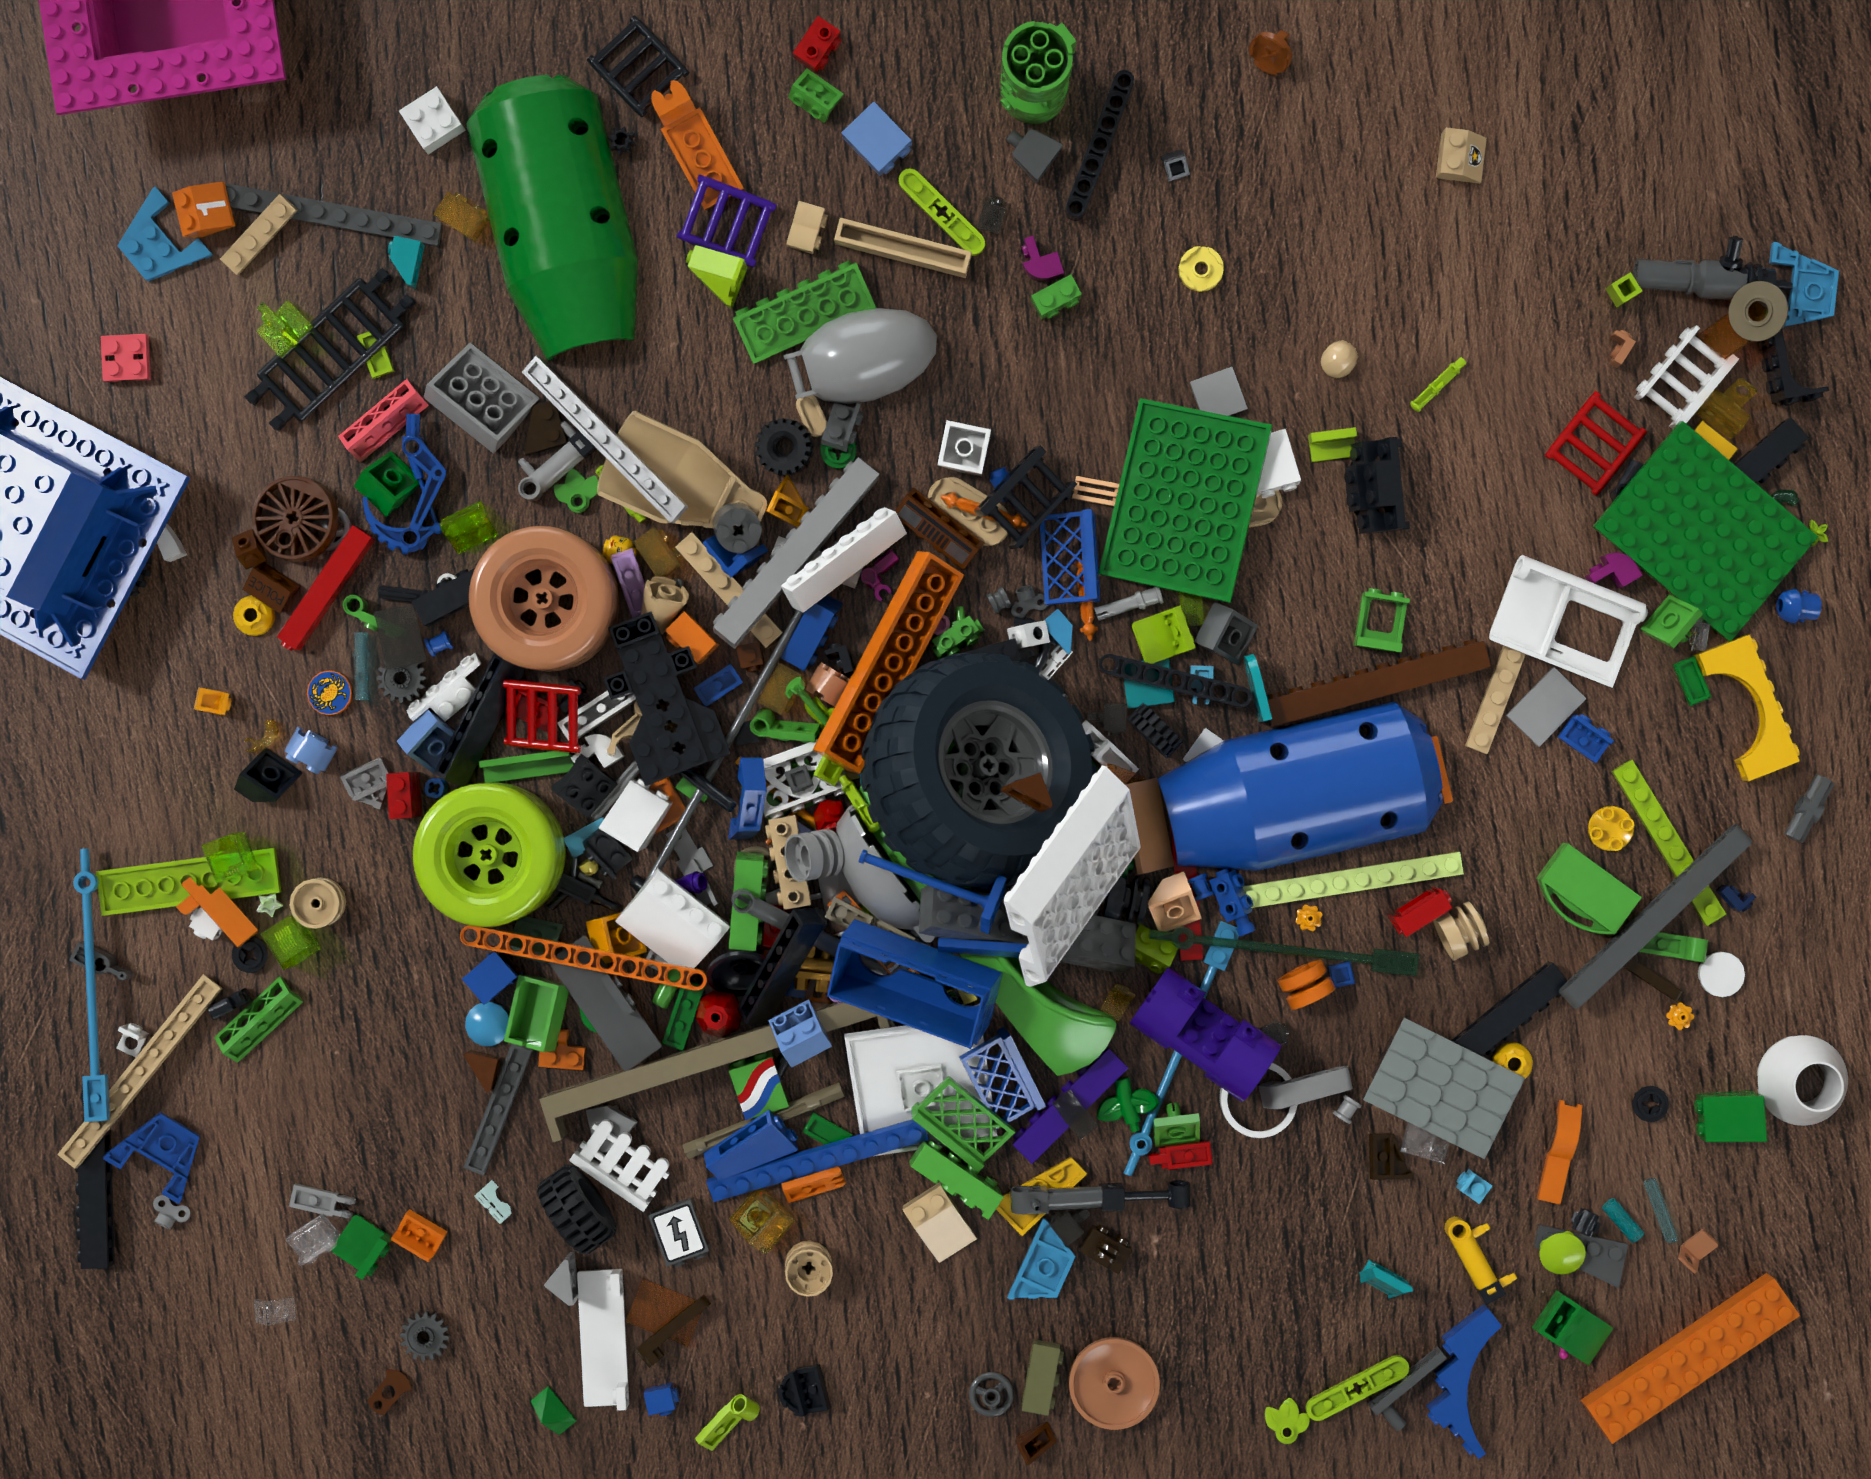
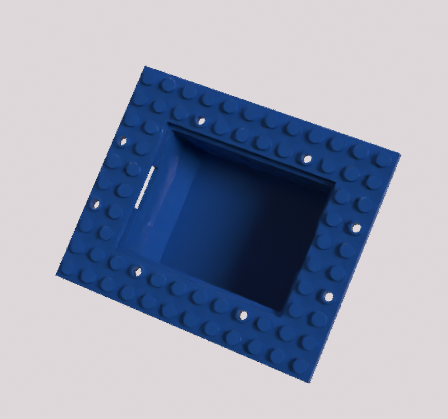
M0 377V635L78 678L86 680L183 494L190 477ZM19 420V425L15 427V423ZM102 536L107 537L86 577L82 576ZM144 540L147 541L145 547L142 546ZM114 600L115 606L111 608V602Z

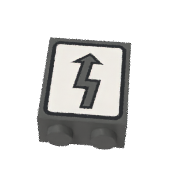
M693 1196L651 1211L648 1215L666 1266L673 1264V1267H678L685 1264L686 1259L694 1257L695 1260L707 1256V1252L711 1248L710 1243L706 1242L694 1207L696 1204Z

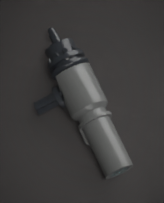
M1738 236L1729 237L1726 255L1721 256L1720 260L1704 259L1700 263H1695L1694 260L1663 261L1637 258L1633 269V277L1640 288L1681 291L1685 295H1690L1693 292L1699 298L1732 300L1740 288L1755 281L1772 283L1780 290L1792 289L1793 287L1792 282L1776 280L1775 269H1766L1761 264H1754L1753 266L1751 262L1744 266L1742 264L1743 260L1739 258L1743 238H1738Z

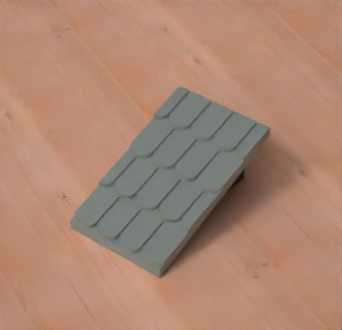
M1403 1018L1395 1036H1390L1371 1074L1373 1080L1363 1100L1485 1159L1525 1078Z

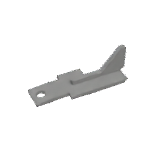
M685 828L682 832V838L677 841L674 847L680 858L676 863L684 876L695 871L703 873V871L712 867L713 864L703 847L699 849L696 847ZM673 830L666 834L668 839L672 834ZM708 881L706 890L699 894L694 893L697 899L706 906L711 903L714 906L720 903Z

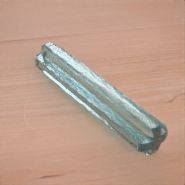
M1649 1178L1644 1181V1186L1665 1241L1668 1243L1676 1242L1678 1235L1657 1180Z

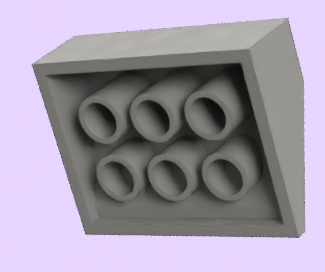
M471 343L461 350L426 385L423 397L493 454L508 440L532 410V407L540 400L538 396Z

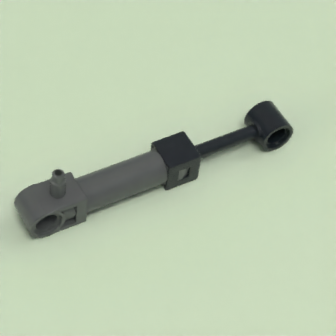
M1173 1180L1168 1182L1167 1190L1125 1192L1121 1182L1099 1183V1186L1047 1188L1046 1185L1015 1186L1011 1188V1212L1024 1215L1049 1213V1210L1101 1208L1102 1211L1125 1210V1201L1163 1199L1168 1200L1169 1207L1183 1209L1190 1207V1182Z

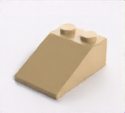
M940 1182L904 1204L902 1209L939 1263L977 1239L949 1193L941 1187L942 1183Z

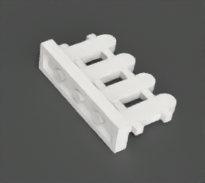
M604 1119L600 1124L595 1122L592 1127L595 1132L588 1142L582 1141L569 1161L644 1212L653 1199L652 1197L658 1192L654 1188L662 1177L667 1179L670 1174L667 1172L669 1161L666 1158H659L654 1163L648 1159L651 1150L647 1145H641L635 1150L630 1146L632 1136L628 1132L621 1133L619 1137L612 1134L611 1131L614 1125L611 1120ZM608 1139L614 1144L605 1156L598 1150L604 1141ZM627 1152L632 1158L623 1168L617 1162L623 1153ZM644 1164L651 1170L642 1181L636 1177V1174Z

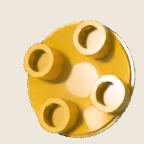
M1607 806L1597 810L1590 818L1588 824V834L1591 841L1598 848L1606 851L1621 850L1630 842L1634 832V822L1625 810L1615 806Z

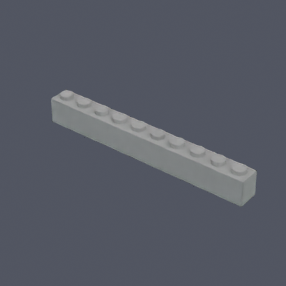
M859 457L855 462L850 461L843 470L845 472L840 479L835 478L829 486L831 490L826 496L822 494L814 504L816 506L812 512L807 511L800 520L802 524L797 529L793 528L787 534L785 544L783 546L778 545L771 554L773 558L768 563L764 562L758 568V575L755 579H749L742 588L744 590L739 597L734 596L727 605L729 609L725 614L720 613L713 621V632L734 649L784 592L781 585L790 576L797 574L804 568L879 480V473Z

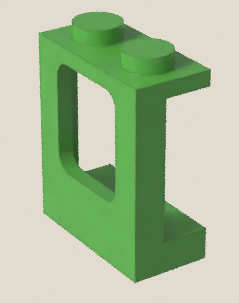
M1369 588L1368 592H1363L1353 646L1401 653L1403 646L1401 639L1407 604L1410 603V599L1404 598L1405 594L1391 592L1390 596L1382 594V590ZM1376 599L1396 604L1391 633L1367 629L1371 600Z

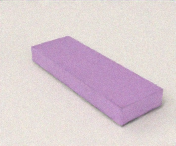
M632 548L612 554L611 559L632 618L641 615L645 582Z

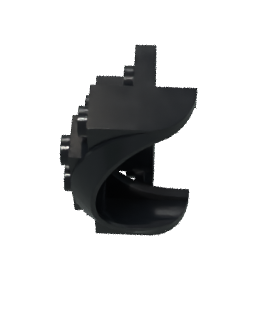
M1388 437L1376 441H1361L1351 444L1350 457L1352 462L1350 466L1345 467L1344 480L1346 482L1347 505L1349 506V512H1354L1357 517L1356 523L1359 528V534L1410 529V522L1405 521L1399 448L1402 447V439ZM1379 456L1380 461H1375V459ZM1378 508H1384L1385 514L1383 515Z

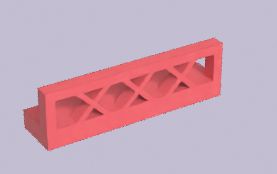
M406 379L338 437L345 448L361 463L406 425V414H419L429 405L416 391L410 381ZM409 389L405 395L401 396L405 390ZM390 405L387 410L383 411L386 406ZM373 419L372 422L366 426L367 422ZM354 433H356L355 436H354L350 441L347 440V439H348L349 437H351Z

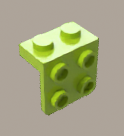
M1181 606L1132 623V629L1146 663L1153 664L1196 648Z

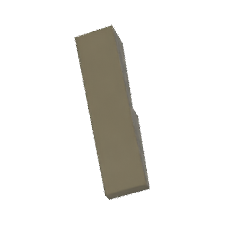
M837 897L833 898L825 915V918L846 929L856 919L917 942L919 941V938L899 928H895Z

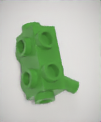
M963 606L955 608L957 620L950 624L951 628L932 639L935 645L932 650L938 659L960 653V649L964 646L975 644L982 635L981 632L984 631L978 619L973 621L970 615L965 618Z

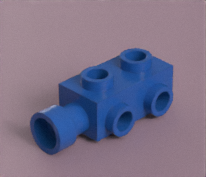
M1228 868L1216 872V878L1209 880L1211 884V891L1214 892V896L1218 901L1221 915L1225 918L1226 922L1235 920L1239 937L1255 931L1253 922H1250L1247 914L1253 912L1251 908L1253 907V901L1244 892L1242 887L1244 886V879L1242 875L1237 874L1236 870L1229 872Z

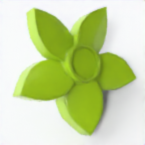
M1810 520V530L1818 536L1811 547L1817 544L1818 541L1828 542L1827 535L1824 534L1828 525L1823 524L1818 527L1815 521Z

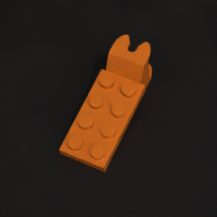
M671 81L670 90L672 94H666L665 98L662 93L654 90L651 96L652 104L664 126L660 130L694 192L696 193L699 185L697 182L699 174L743 190L744 187L701 108H695L683 85L678 81ZM707 187L701 203L704 210L716 205L720 191Z

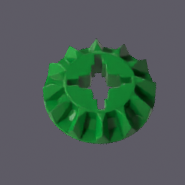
M855 442L853 445L849 444L848 452L841 453L839 460H837L836 453L829 451L836 448L821 444L820 449L824 462L828 466L837 469L844 468L850 461H854L857 452Z

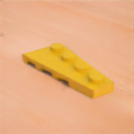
M1069 1157L1020 1186L1074 1187L1087 1175V1172L1072 1157ZM1011 1191L1003 1195L1004 1198L996 1208L1021 1236L1046 1214L1022 1215L1012 1213Z

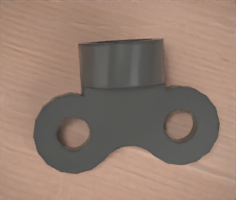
M1032 585L1018 588L1015 591L1018 601L1012 604L1011 613L1014 617L1022 618L1031 609H1046L1048 605H1045L1044 594L1038 593L1035 595ZM1039 599H1042L1043 603L1040 605L1037 604V601ZM1017 607H1022V611L1017 612Z

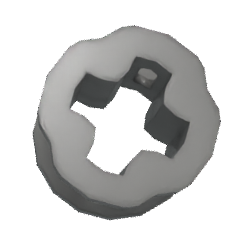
M1344 1095L1343 1102L1337 1111H1333V1114L1350 1124V1119L1357 1108H1361L1362 1105L1349 1096Z

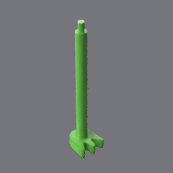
M801 677L794 678L787 685L784 694L788 698H791L793 694H798L825 726L829 720L828 717L804 690L805 682Z

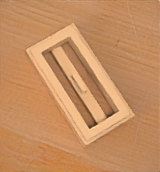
M1076 476L1075 482L1077 485L1074 487L1072 499L1114 507L1119 484ZM1079 482L1114 488L1115 490L1111 492L1079 486ZM1079 490L1111 496L1113 501L1078 495L1077 493Z

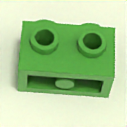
M1070 274L1031 295L1030 300L1040 319L1045 317L1050 319L1059 314L1058 310L1064 307L1069 309L1078 304L1082 294Z

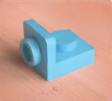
M1470 1169L1467 1172L1461 1173L1457 1179L1458 1184L1456 1186L1457 1189L1478 1204L1481 1203L1492 1187L1491 1184Z

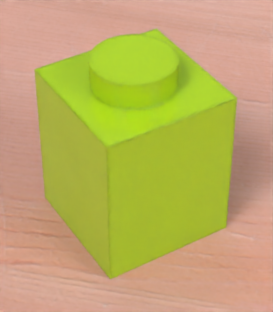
M1631 272L1605 288L1616 307L1621 306L1643 292Z

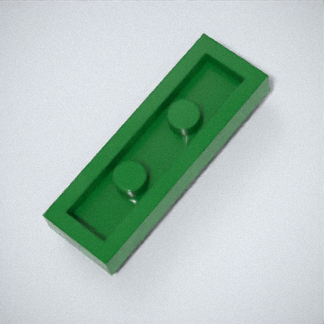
M690 981L695 986L701 985L699 983ZM705 987L701 990L680 988L662 1044L684 1050Z

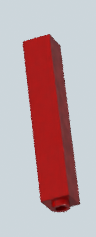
M351 526L278 634L277 638L282 640L280 644L290 651L293 649L301 651L375 542V538L359 527Z

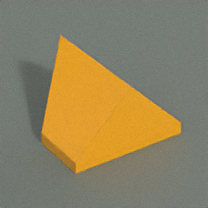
M789 475L785 476L775 491L766 512L798 528L802 524L800 522L801 518L809 508L806 507Z

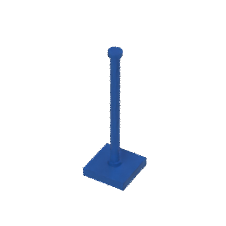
M864 849L859 858V863L864 864L866 862L982 905L984 910L981 915L980 931L989 934L1005 894L1007 878L998 875L990 895L985 897L868 854V851Z

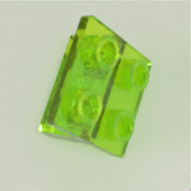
M288 300L276 312L264 302L257 307L263 314L260 318L264 323L256 332L281 358L313 328L310 322Z
M482 501L441 519L439 524L440 529L458 554L497 536V531L490 522Z

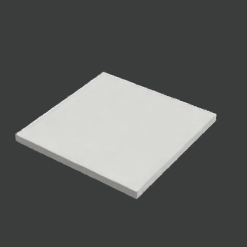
M907 1025L844 1034L860 1134L911 1120V1107L917 1102L921 1103L948 1076L981 1101L959 1056L984 1043L983 1036L977 1045L973 1044L971 1049ZM974 1056L967 1060L968 1065L977 1067L981 1057ZM985 1059L982 1069L988 1070L987 1059ZM980 1073L977 1082L986 1085L989 1075ZM948 1085L943 1090V1096H956V1090ZM989 1091L986 1098L990 1102H992L991 1091ZM969 1100L959 1101V1110L973 1109V1103ZM957 1101L943 1102V1110H957ZM931 1102L926 1107L931 1111H940L941 1102ZM973 1114L960 1115V1124L973 1123ZM976 1114V1123L989 1122V1116L986 1114ZM957 1115L944 1116V1122L947 1124H957ZM976 1128L977 1137L990 1136V1128ZM992 1128L993 1136H997L996 1128ZM960 1129V1134L964 1138L974 1137V1129ZM928 1132V1142L933 1140L942 1147L945 1146L943 1143H941L938 1139H936L933 1135H931ZM921 1142L878 1155L917 1150Z

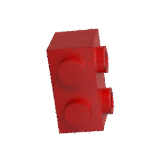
M817 16L793 51L794 59L814 73H817L819 69L823 70L829 61L828 55L832 50L836 51L842 42L840 30L820 16Z

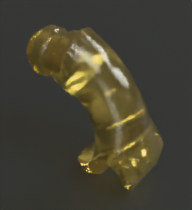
M274 719L265 721L266 729L263 738L259 740L246 738L244 742L251 741L253 744L251 749H245V751L257 752L272 743L279 732Z

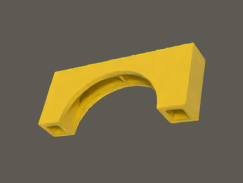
M1750 635L1738 637L1731 642L1720 644L1693 655L1696 657L1703 676L1722 674L1734 678L1750 692L1756 703L1759 715V728L1756 739L1744 755L1734 760L1742 781L1754 780L1800 761L1798 758L1800 755L1799 749L1795 743H1792L1790 738V726L1787 722H1784L1781 715L1783 713L1782 706L1779 701L1775 700L1773 694L1775 692L1774 686L1766 677V665L1762 659H1759L1757 654L1758 645Z

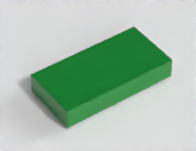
M1695 656L1672 664L1689 706L1712 698Z
M815 1112L812 1113L802 1131L824 1145L852 1136L851 1132Z

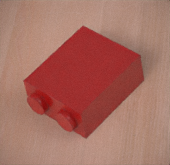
M420 772L386 774L389 819L422 817Z

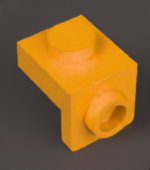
M198 687L194 709L225 716L226 711H229L231 706L229 693Z

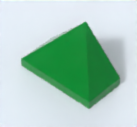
M549 1385L531 1400L541 1424L558 1435L562 1434L577 1421Z

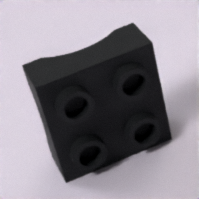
M580 754L569 772L551 788L560 798L589 818L618 784L610 775Z

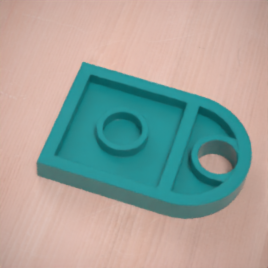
M1254 654L1244 656L1245 670L1258 722L1271 720L1272 716L1256 657Z

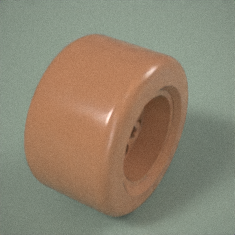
M530 526L504 535L482 555L474 569L470 582L469 608L473 624L479 636L496 655L511 664L523 668L549 672L561 671L588 661L607 643L611 637L608 627L616 625L618 620L620 591L611 565L592 544L560 528ZM539 569L542 581L533 586L527 580L526 575L531 571ZM554 572H558L566 578V583L558 589L550 584ZM520 587L528 592V599L526 602L516 604L514 602L515 589ZM541 594H542V595L548 594V595L546 596V599L548 600L547 603H543V602H542V603L540 604L541 599L539 598V596H540ZM573 595L571 610H566L559 606L560 596ZM529 609L537 613L533 626L526 624L521 619V615ZM555 612L561 619V623L555 627L547 628L545 617L547 614Z

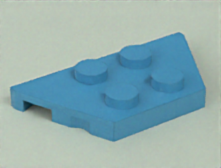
M1042 1218L1007 1295L1008 1299L1058 1297L1076 1256L1046 1218Z

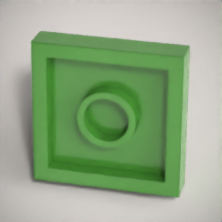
M1669 594L1640 629L1644 634L1674 649L1679 642L1688 641L1685 635L1689 638L1691 637L1689 630L1703 613L1698 608Z
M1172 1103L1167 1104L1168 1117L1153 1119L1155 1147L1200 1142L1199 1113L1181 1115L1179 1103H1174V1111Z

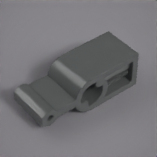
M84 941L78 942L69 960L85 968ZM94 945L95 974L112 973L119 980L132 978L134 973L131 970H125L117 966L114 955ZM102 958L104 959V964L106 965L105 969L102 968L103 963L100 962Z

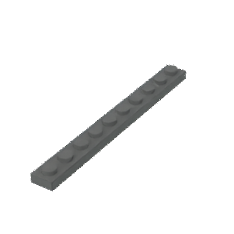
M225 183L230 206L232 209L261 214L281 194ZM283 194L298 209L291 220L388 238L399 236L418 240L423 244L439 247L442 223Z

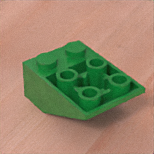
M1558 1290L1554 1292L1532 1326L1538 1333L1588 1366L1613 1330V1327Z

